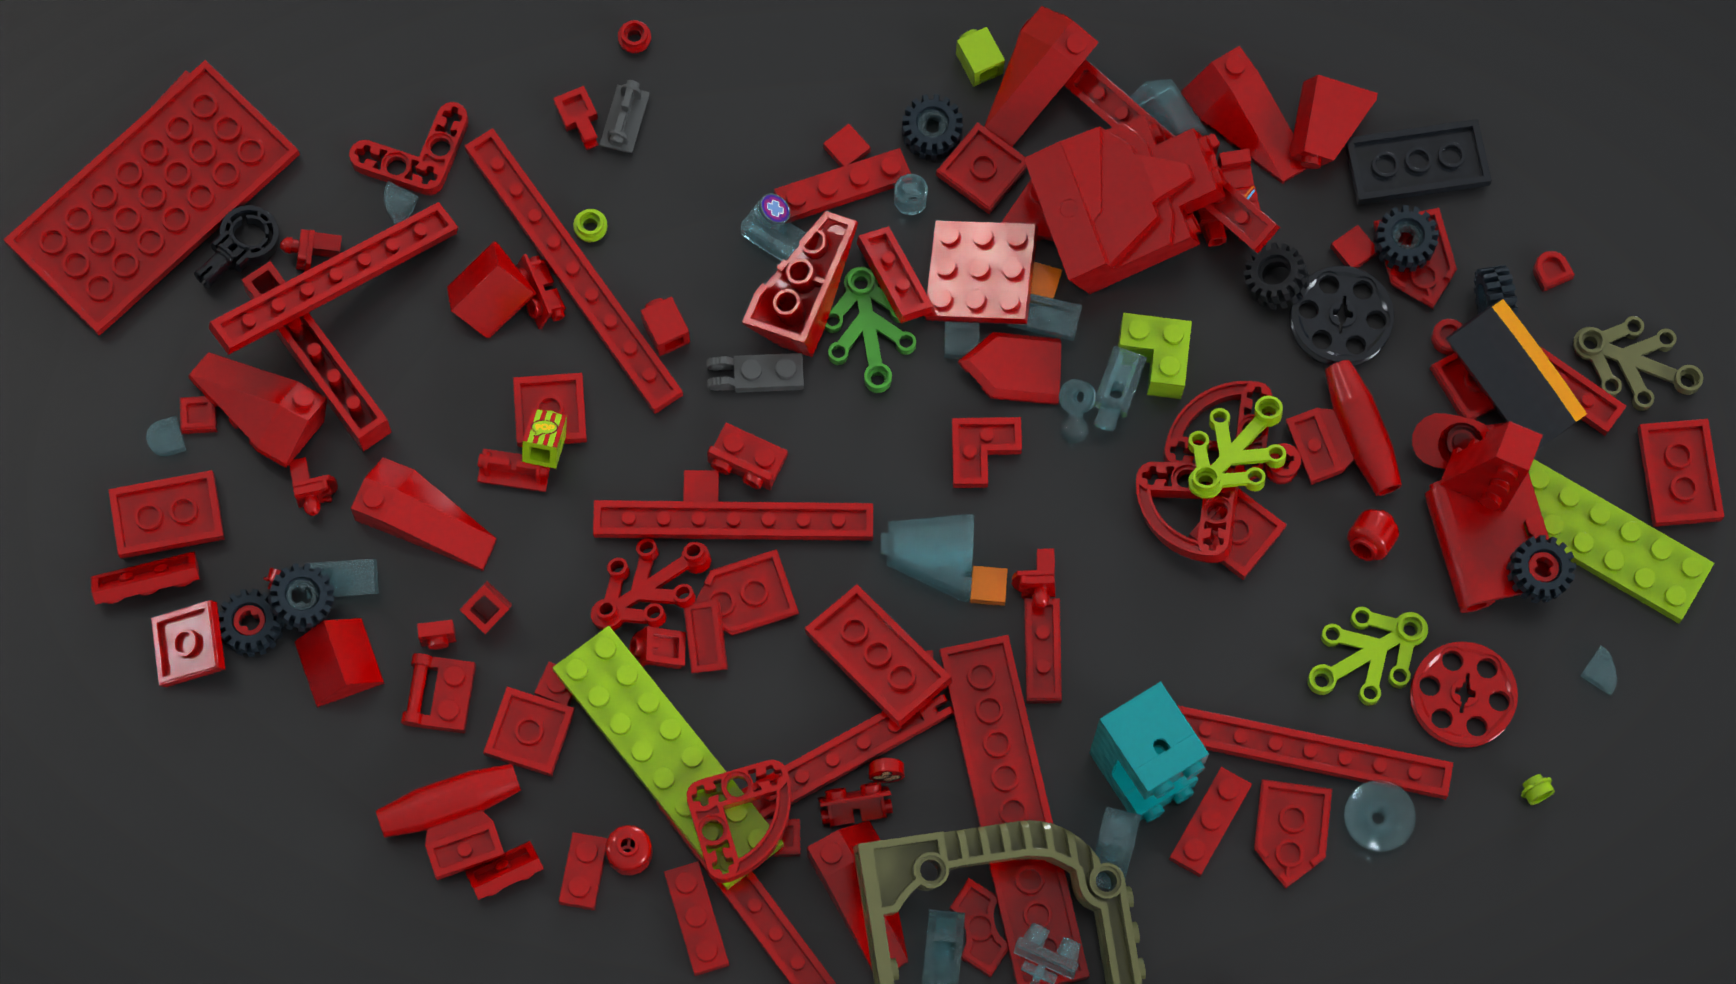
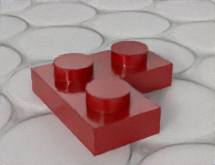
M1021 417L952 418L953 488H988V455L1022 453Z

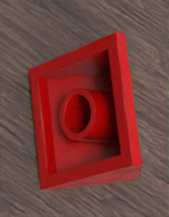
M493 241L447 286L451 312L486 338H491L537 294L496 241Z
M362 618L323 620L294 641L317 707L384 684Z

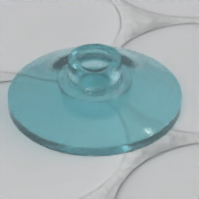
M1376 780L1364 783L1352 792L1345 805L1344 820L1349 834L1359 845L1372 851L1384 852L1401 846L1410 837L1415 827L1416 812L1410 796L1401 787L1388 781ZM1375 812L1381 813L1384 816V823L1376 824L1372 820V814Z

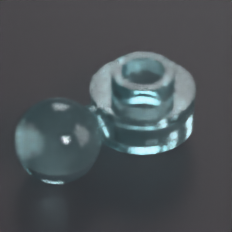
M1071 379L1063 384L1059 392V402L1062 408L1069 412V417L1062 424L1061 432L1063 437L1071 443L1082 442L1089 433V426L1083 418V414L1093 408L1096 401V392L1094 387L1085 380ZM1080 391L1084 395L1081 403L1077 401V394Z

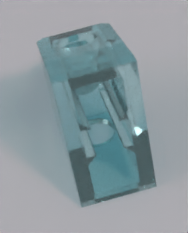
M1114 346L1095 397L1094 406L1099 408L1094 422L1095 426L1113 432L1118 417L1127 418L1145 371L1147 357ZM1112 391H1119L1122 393V396L1120 398H1113L1110 396V393Z

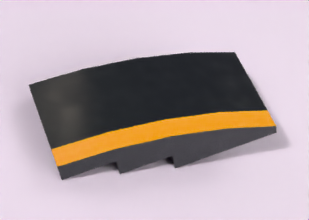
M1503 298L1498 299L1445 338L1481 392L1488 397L1505 423L1511 421L1543 435L1538 449L1587 415L1556 368Z

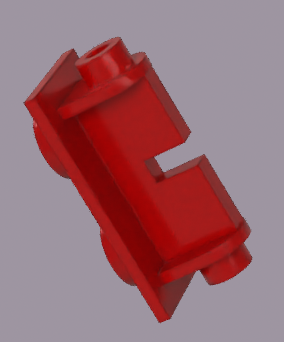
M523 254L516 267L537 293L527 302V311L534 318L538 329H542L549 318H552L554 322L562 320L565 317L564 311L566 307L557 288L545 291L544 287L551 286L554 283L546 261L541 260L540 256L528 258L527 254Z
M483 448L482 454H479L477 482L546 492L550 473L549 467L522 462V454Z
M871 782L860 785V790L846 792V788H835L825 791V796L818 797L820 807H827V810L820 811L822 824H830V827L855 823L853 809L859 808L862 821L887 818L886 814L893 813L891 799L884 800V796L891 795L888 785L881 786V782Z

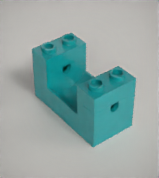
M1161 681L1100 718L1089 752L1135 824L1143 819L1147 823L1151 822L1165 812L1163 807L1174 800L1176 804H1179L1195 793L1193 788L1198 781L1196 775L1205 769L1203 764L1206 763L1209 756L1208 751Z

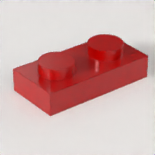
M572 833L559 897L560 905L595 911L608 838Z
M531 841L505 852V857L465 871L478 900L486 896L495 895L503 888L520 880L529 879L535 873L544 869Z

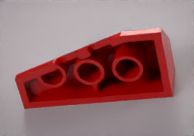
M210 352L206 354L189 374L191 382L214 406H219L229 417V422L235 429L239 428L249 438V444L257 452L285 468L324 423L327 398L298 381Z
M384 457L364 478L351 506L355 521L481 571L484 570L497 541L496 537L416 470Z
M865 821L839 829L807 847V857L872 970L853 847L860 843L880 841V838L871 822ZM898 911L893 915L884 916L890 958H896L899 968L908 963V956Z

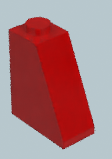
M1319 74L1304 81L1289 158L1300 161L1301 166L1309 169H1319L1321 166L1334 161L1377 100L1378 93Z

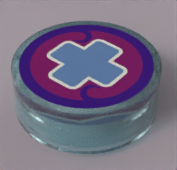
M769 193L756 203L755 215L765 227L778 229L789 219L790 208L782 197Z

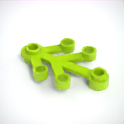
M1274 396L1259 398L1255 404V418L1232 443L1229 432L1230 413L1223 408H1216L1211 411L1209 426L1215 431L1219 457L1212 465H1210L1207 453L1209 449V436L1203 431H1194L1190 434L1188 448L1194 454L1196 468L1189 475L1188 486L1194 495L1205 499L1213 498L1221 492L1222 488L1245 486L1250 491H1260L1265 486L1266 479L1265 472L1262 469L1252 467L1246 472H1225L1230 466L1266 463L1271 468H1280L1285 464L1286 450L1279 444L1270 445L1268 448L1246 450L1266 427H1272L1281 421L1283 404L1278 398ZM1264 413H1271V414H1273V415H1272V416H1266V415H1264ZM1220 417L1223 418L1225 421L1216 422L1214 419ZM1196 440L1203 441L1204 444L1196 445L1193 442ZM1279 454L1281 457L1274 459L1270 455ZM1258 477L1260 481L1253 482L1249 478ZM1206 481L1211 483V485H1203L1200 483Z
M1366 607L1354 609L1350 617L1351 625L1358 630H1364L1372 626L1390 632L1380 639L1344 630L1337 624L1326 625L1321 633V640L1326 646L1335 647L1338 644L1361 650L1332 667L1326 664L1315 666L1310 671L1307 679L1310 690L1318 695H1326L1334 689L1337 680L1370 662L1365 684L1359 690L1358 697L1364 705L1372 706L1376 704L1381 697L1379 685L1387 651L1399 645L1396 666L1388 674V681L1394 688H1404L1411 678L1409 666L1413 648L1420 645L1428 634L1427 622L1421 615L1414 612H1406L1398 618L1373 613ZM1358 613L1366 615L1367 622L1359 623L1355 615ZM1407 625L1414 627L1416 634L1412 636L1407 635L1404 632V627ZM1329 630L1335 631L1338 634V639H1328L1326 632ZM1402 672L1405 675V681H1396L1393 673ZM1319 676L1324 677L1327 680V686H1318L1315 678ZM1372 689L1376 697L1374 699L1366 698L1364 690Z

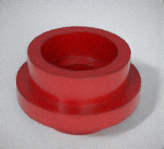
M638 20L626 22L618 31L619 45L629 53H640L646 50L651 43L649 27ZM631 35H639L641 37L636 42L629 40Z

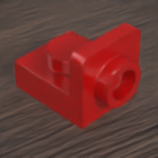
M647 626L633 635L629 644V651L642 667L654 665L680 669L685 666L686 632Z

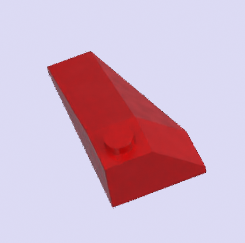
M1041 6L1019 33L1014 51L1008 62L984 127L1013 147L1099 42L1073 20Z
M1240 46L1212 61L1180 92L1181 97L1199 122L1206 127H1212L1224 136L1223 140L1231 146L1236 145L1241 150L1249 148L1251 161L1282 184L1308 169L1301 166L1300 161L1289 158L1293 132L1258 70Z
M825 211L799 241L800 245L787 260L783 259L776 267L778 270L766 284L762 283L755 291L743 318V325L782 348L813 357L825 329L858 222Z

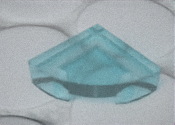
M388 181L384 189V204L391 220L397 224L409 217L419 199L417 195Z
M1600 646L1581 674V677L1608 695H1611L1617 684L1616 668L1611 654L1603 646Z

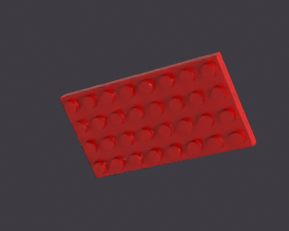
M204 60L3 240L56 295L100 336L220 228L224 217L230 211L244 206L293 162L300 153L275 126Z

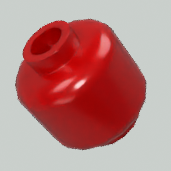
M1369 509L1363 511L1348 531L1347 539L1351 551L1358 558L1365 561L1382 560L1388 555L1398 540L1399 529L1391 514L1384 510Z
M625 825L618 827L609 835L606 841L605 852L609 865L616 872L622 875H635L648 867L652 860L653 849L650 838L643 829L637 826Z

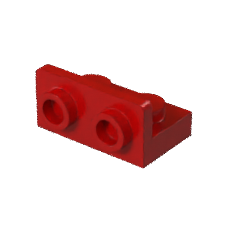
M727 422L722 428L714 446H710L707 451L708 462L711 463V467L714 470H719V473L729 475L731 472L742 477V481L754 489H761L763 487L771 490L788 456V450Z

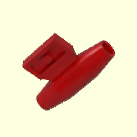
M1343 360L1325 369L1333 409L1317 407L1286 419L1287 428L1296 449L1301 455V462L1310 484L1313 485L1342 474L1355 461L1376 496L1392 493L1399 489L1402 483L1393 444L1377 405L1351 361Z
M507 764L467 771L417 788L375 811L384 838L427 831L425 847L435 877L439 880L505 857L494 821L483 811L520 792L521 788L513 765Z

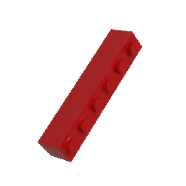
M271 261L242 279L246 293L251 300L286 282ZM309 313L274 331L319 393L327 398V404L363 452L392 433L386 416Z

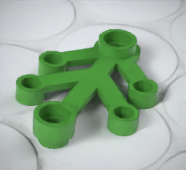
M856 267L846 274L844 279L846 292L830 311L828 319L831 317L837 318L839 323L835 326L826 323L825 330L829 333L839 332L843 327L844 315L856 301L859 314L838 342H834L829 346L828 358L835 365L844 364L848 360L849 349L863 332L868 367L864 373V383L870 391L882 393L891 385L892 372L887 365L882 363L877 331L894 342L897 351L903 355H909L914 352L916 337L911 332H903L873 311L871 299L890 310L891 319L900 323L883 290L878 287V281L872 270L866 267ZM857 281H864L867 283V287L858 289L855 283ZM909 339L912 345L907 348L902 347L900 341ZM836 349H841L845 354L840 358H836L832 355V352ZM875 376H881L884 382L876 385L871 379Z

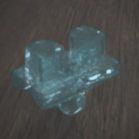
M1032 923L1024 937L1019 936L1013 953L1039 964L1036 966L1025 961L1021 968V971L1033 976L1030 984H1039L1040 980L1055 984L1058 975L1045 969L1048 968L1073 980L1079 966L1077 959L1081 944L1063 937L1055 953L1043 947L1050 931L1045 927Z

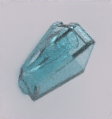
M974 514L889 522L888 533H881L880 554H887V566L960 601L970 602Z

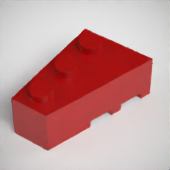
M1509 421L1487 432L1484 439L1480 441L1476 438L1471 440L1467 448L1461 449L1457 447L1453 449L1439 485L1476 499L1486 508L1505 511L1529 472L1543 435Z

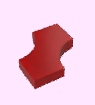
M968 878L949 908L959 918L965 930L966 945L960 959L991 978L1007 954L1008 944L998 933L994 922V909L997 904L996 895Z

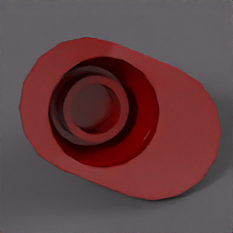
M1434 413L1424 417L1416 425L1412 434V446L1416 456L1423 463L1436 468L1446 469L1453 449L1457 447L1465 449L1471 440L1476 438L1480 441L1491 430L1484 423L1475 419L1447 413Z

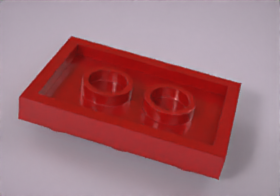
M1696 419L1640 424L1637 430L1653 527L1722 521L1724 511L1709 420Z
M213 470L108 489L117 551L120 559L225 540Z

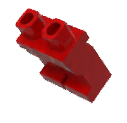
M1249 148L1219 153L1218 161L1215 154L1210 155L1214 167L1217 165L1220 167L1225 180L1260 209L1250 165L1251 156ZM1204 207L1193 212L1201 230L1198 234L1203 233L1209 247L1226 243L1227 236L1225 230L1229 228Z

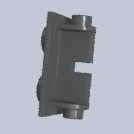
M627 80L624 85L617 84L600 146L633 153L650 92L639 89L640 84L638 82Z

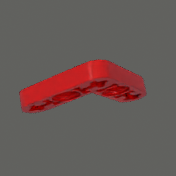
M449 102L441 106L419 157L370 140L358 141L352 145L349 152L352 167L360 174L423 195H434L443 188L468 128L467 111L463 105L457 102ZM456 113L458 114L460 122H453L450 129V135L446 133L448 129V122L446 117L451 118L453 114ZM443 141L450 145L449 152L443 156L433 154L431 149L436 142ZM366 151H370L371 158L374 160L366 159L364 163H361L358 155H364ZM396 160L406 164L405 171L399 175H392L387 170L388 165ZM377 161L381 162V169H378ZM413 166H416L417 174L422 176H428L429 172H433L436 181L430 180L428 184H424L421 176L412 175Z

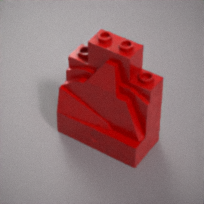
M1143 115L1126 124L1122 122L1107 130L1100 126L1059 141L1024 158L1070 282L1087 293L1092 294L1200 245L1197 233L1201 230L1192 212L1226 197L1222 188L1226 184V180L1218 165L1214 167L1210 156L1214 154V149L1207 135L1202 136L1192 128L1166 140L1158 122L1153 123Z

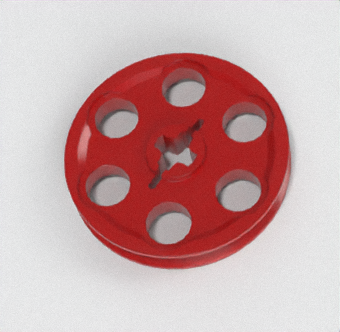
M1452 642L1436 648L1420 663L1411 682L1410 701L1417 721L1429 735L1453 747L1470 748L1481 746L1494 740L1505 730L1516 711L1518 689L1512 670L1496 652L1473 642ZM1448 653L1456 654L1461 660V668L1455 671L1448 670L1443 665V656ZM1481 661L1491 662L1495 666L1496 675L1492 678L1480 676L1477 671V664ZM1466 676H1468L1466 688H1468L1467 693L1473 695V697L1468 698L1462 707V713H1460L1462 701H1460V695L1455 694V692L1460 691L1466 682ZM1425 678L1435 680L1439 686L1438 693L1433 696L1424 694L1420 689V681ZM1495 693L1504 695L1508 701L1507 709L1503 711L1493 709L1489 703L1490 696ZM1436 711L1446 712L1451 719L1450 726L1444 729L1436 727L1432 722V714ZM1480 719L1485 725V733L1481 736L1470 734L1466 726L1468 720Z

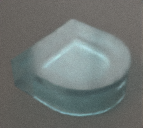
M176 416L156 421L147 430L146 440L150 449L155 454L170 456L187 451Z

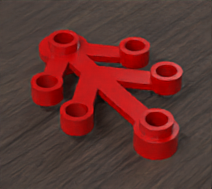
M646 538L639 541L636 546L639 561L631 590L620 597L623 581L629 577L630 568L625 559H612L607 565L610 580L605 598L595 603L591 610L593 624L602 630L610 626L613 631L619 629L624 622L647 624L655 628L662 626L666 622L667 616L663 607L658 603L675 604L680 608H688L694 604L696 596L692 587L688 584H680L674 590L659 588L686 570L695 574L706 571L712 562L708 548L699 542L688 543L684 547L680 558L650 577L653 562L659 556V549L656 542L652 539ZM653 548L650 552L643 553L645 549ZM623 567L620 572H614L616 568ZM684 593H688V594H689V595H688L686 598H684V599H680V598H679V597H680L682 594H684ZM638 602L652 603L644 610L631 608ZM608 611H612L611 613H609V614H607V615H603V614H605V613L608 612ZM660 613L658 617L650 618L652 614Z

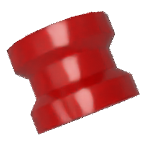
M1280 443L1279 445L1285 448L1286 460L1290 461V463L1285 462L1280 468H1271L1264 463V472L1271 482L1287 484L1297 475L1301 465V455L1294 446L1288 443ZM1279 454L1270 455L1274 459L1281 457Z

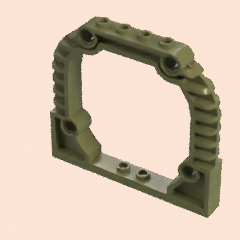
M1028 820L860 843L853 847L874 984H894L895 980H899L896 958H890L884 916L897 913L904 901L916 888L921 891H930L941 886L947 880L949 870L1017 859L1045 860L1070 873L1072 889L1076 899L1083 907L1093 911L1095 915L1106 984H1142V979L1146 978L1144 960L1142 957L1138 958L1136 943L1140 942L1139 928L1136 921L1132 922L1130 907L1134 906L1133 892L1130 886H1126L1123 872L1112 863L1101 864L1099 857L1093 849L1065 828L1048 822ZM923 862H930L936 867L937 876L934 881H927L922 877L920 867ZM1099 873L1107 874L1111 880V887L1108 892H1104L1097 887L1096 877Z

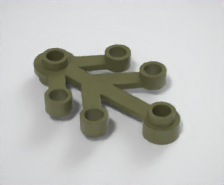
M1630 316L1624 323L1604 331L1595 327H1584L1574 336L1573 348L1575 353L1582 359L1591 361L1601 381L1599 387L1613 397H1616L1621 391L1622 382L1618 377L1613 376L1606 358L1618 363L1633 393L1632 405L1638 411L1648 410L1655 399L1653 392L1646 388L1638 370L1673 383L1675 389L1684 395L1696 393L1703 383V374L1694 365H1684L1677 370L1644 357V355L1656 350L1667 352L1673 348L1677 337L1670 329H1661L1655 336L1625 348L1610 344L1623 337L1636 339L1641 335L1644 330V322L1637 316ZM1627 324H1635L1638 327V331H1630ZM1660 336H1667L1671 343L1663 344L1660 341ZM1584 341H1592L1595 344V348L1588 349L1585 347ZM1688 378L1692 386H1684L1681 383V379ZM1613 383L1616 391L1607 390L1605 384ZM1639 395L1646 396L1649 403L1642 404L1638 401L1637 397Z

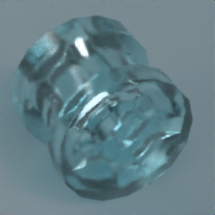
M916 174L901 176L894 187V204L896 208L906 215L918 214L925 208L928 196L926 181Z

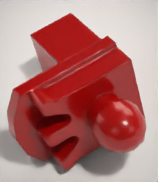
M301 229L299 240L293 239V237H286L280 242V248L288 254L298 253L296 270H304L306 272L311 268L312 255L332 258L340 254L342 236Z
M306 457L294 459L289 466L298 507H303L308 515L315 516L320 511V503L332 502L331 495L338 489L337 480L329 474L311 478Z
M1054 548L1037 549V570L1016 571L1012 576V585L1021 592V598H1032L1034 604L1040 608L1045 607L1049 603L1050 597H1056Z

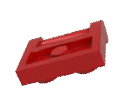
M414 653L411 661V666L414 667L407 711L402 713L401 723L411 727L465 734L476 663ZM427 671H438L431 714H421Z

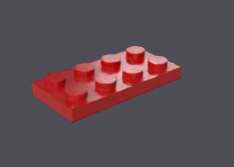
M858 584L805 627L806 635L899 727L952 683L951 676Z

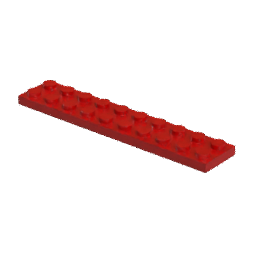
M1003 635L939 649L942 667L952 678V683L947 686L951 706L954 710V719L979 827L1028 820L1053 824L1009 636ZM1017 859L988 864L1016 984H1067L1089 979L1090 975L1064 869L1045 860Z

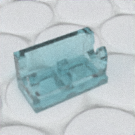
M761 200L756 203L747 217L741 222V236L780 261L789 258L800 245L799 241L806 234V232L792 223L785 224V221L776 222L767 217L763 211Z

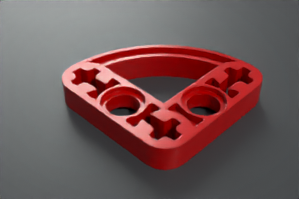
M1235 381L1212 387L1196 396L1181 410L1170 428L1163 452L1164 461L1193 463L1194 456L1189 455L1194 454L1188 448L1189 437L1183 436L1185 431L1199 415L1209 408L1232 400H1240L1235 433L1236 439L1243 431L1242 428L1255 418L1254 414H1251L1253 401L1249 397H1252L1253 392L1260 393V398L1272 396L1270 388L1266 384L1257 381ZM1264 413V415H1266V416H1270V414H1271V413ZM1266 427L1262 431V435L1255 439L1246 450L1266 448L1269 427ZM1196 440L1193 442L1196 445L1204 444V442L1200 440ZM1209 440L1208 451L1218 452L1217 441ZM1177 447H1183V453L1189 455H1184L1182 461L1176 460V455L1170 452H1175ZM1257 463V465L1252 467L1263 469L1264 463ZM1244 465L1232 466L1235 473L1247 471L1244 470ZM1251 477L1249 479L1252 481L1257 477Z
M1147 462L1138 469L1136 475V493L1142 515L1152 533L1165 546L1184 557L1208 563H1218L1225 560L1229 556L1232 546L1238 487L1222 488L1221 492L1213 498H1200L1194 495L1189 487L1184 488L1178 485V480L1181 476L1191 474L1195 470V463ZM1229 467L1225 473H1235V471ZM1152 474H1158L1159 479H1156L1153 485L1148 484ZM1169 474H1171L1172 486H1168L1167 483L1169 481ZM1153 497L1203 499L1198 540L1186 537L1170 527L1158 513L1153 503ZM1220 506L1228 510L1226 517L1222 520H1212L1208 516L1209 512L1215 507ZM1213 531H1218L1220 545H1217L1216 550L1211 551L1209 545L1213 543Z
M766 760L698 780L690 785L686 793L687 805L707 872L716 882L728 883L755 870L773 853L786 830L791 809V785L788 771L780 761ZM769 769H773L775 774L781 773L782 776L777 778V785L771 786L769 781H763L758 783L760 791L754 792L753 780L749 774L756 773V780L766 777V771ZM736 778L743 779L748 785L747 792L738 797L732 796L727 790L728 783ZM721 783L722 795L725 801L719 802V794L708 798V805L702 806L700 801H693L697 797L698 790L704 789L706 794H712L717 792L715 784ZM777 795L775 813L767 832L751 851L738 859L724 810ZM710 822H716L723 828V835L714 841L706 839L702 834L704 826ZM728 843L729 848H722L725 861H732L733 864L728 867V873L722 874L720 869H713V866L718 864L716 851L708 853L707 849H718Z

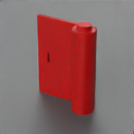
M1527 473L1505 511L1486 508L1476 499L1439 485L1441 480L1430 484V490L1424 496L1460 612L1478 611L1492 605L1496 600L1521 595L1523 592L1520 589L1516 592L1512 589V586L1515 584L1514 580L1508 581L1507 575L1511 573V570H1507V564L1511 561L1510 556L1523 542L1531 537L1536 539L1539 535H1546V540L1549 539L1529 473ZM1539 560L1536 561L1538 566L1534 570L1537 575L1547 577L1546 571L1549 568L1547 563L1540 562Z

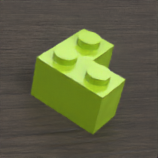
M1123 313L1116 359L1150 363L1147 395L1181 399L1186 381L1192 321Z

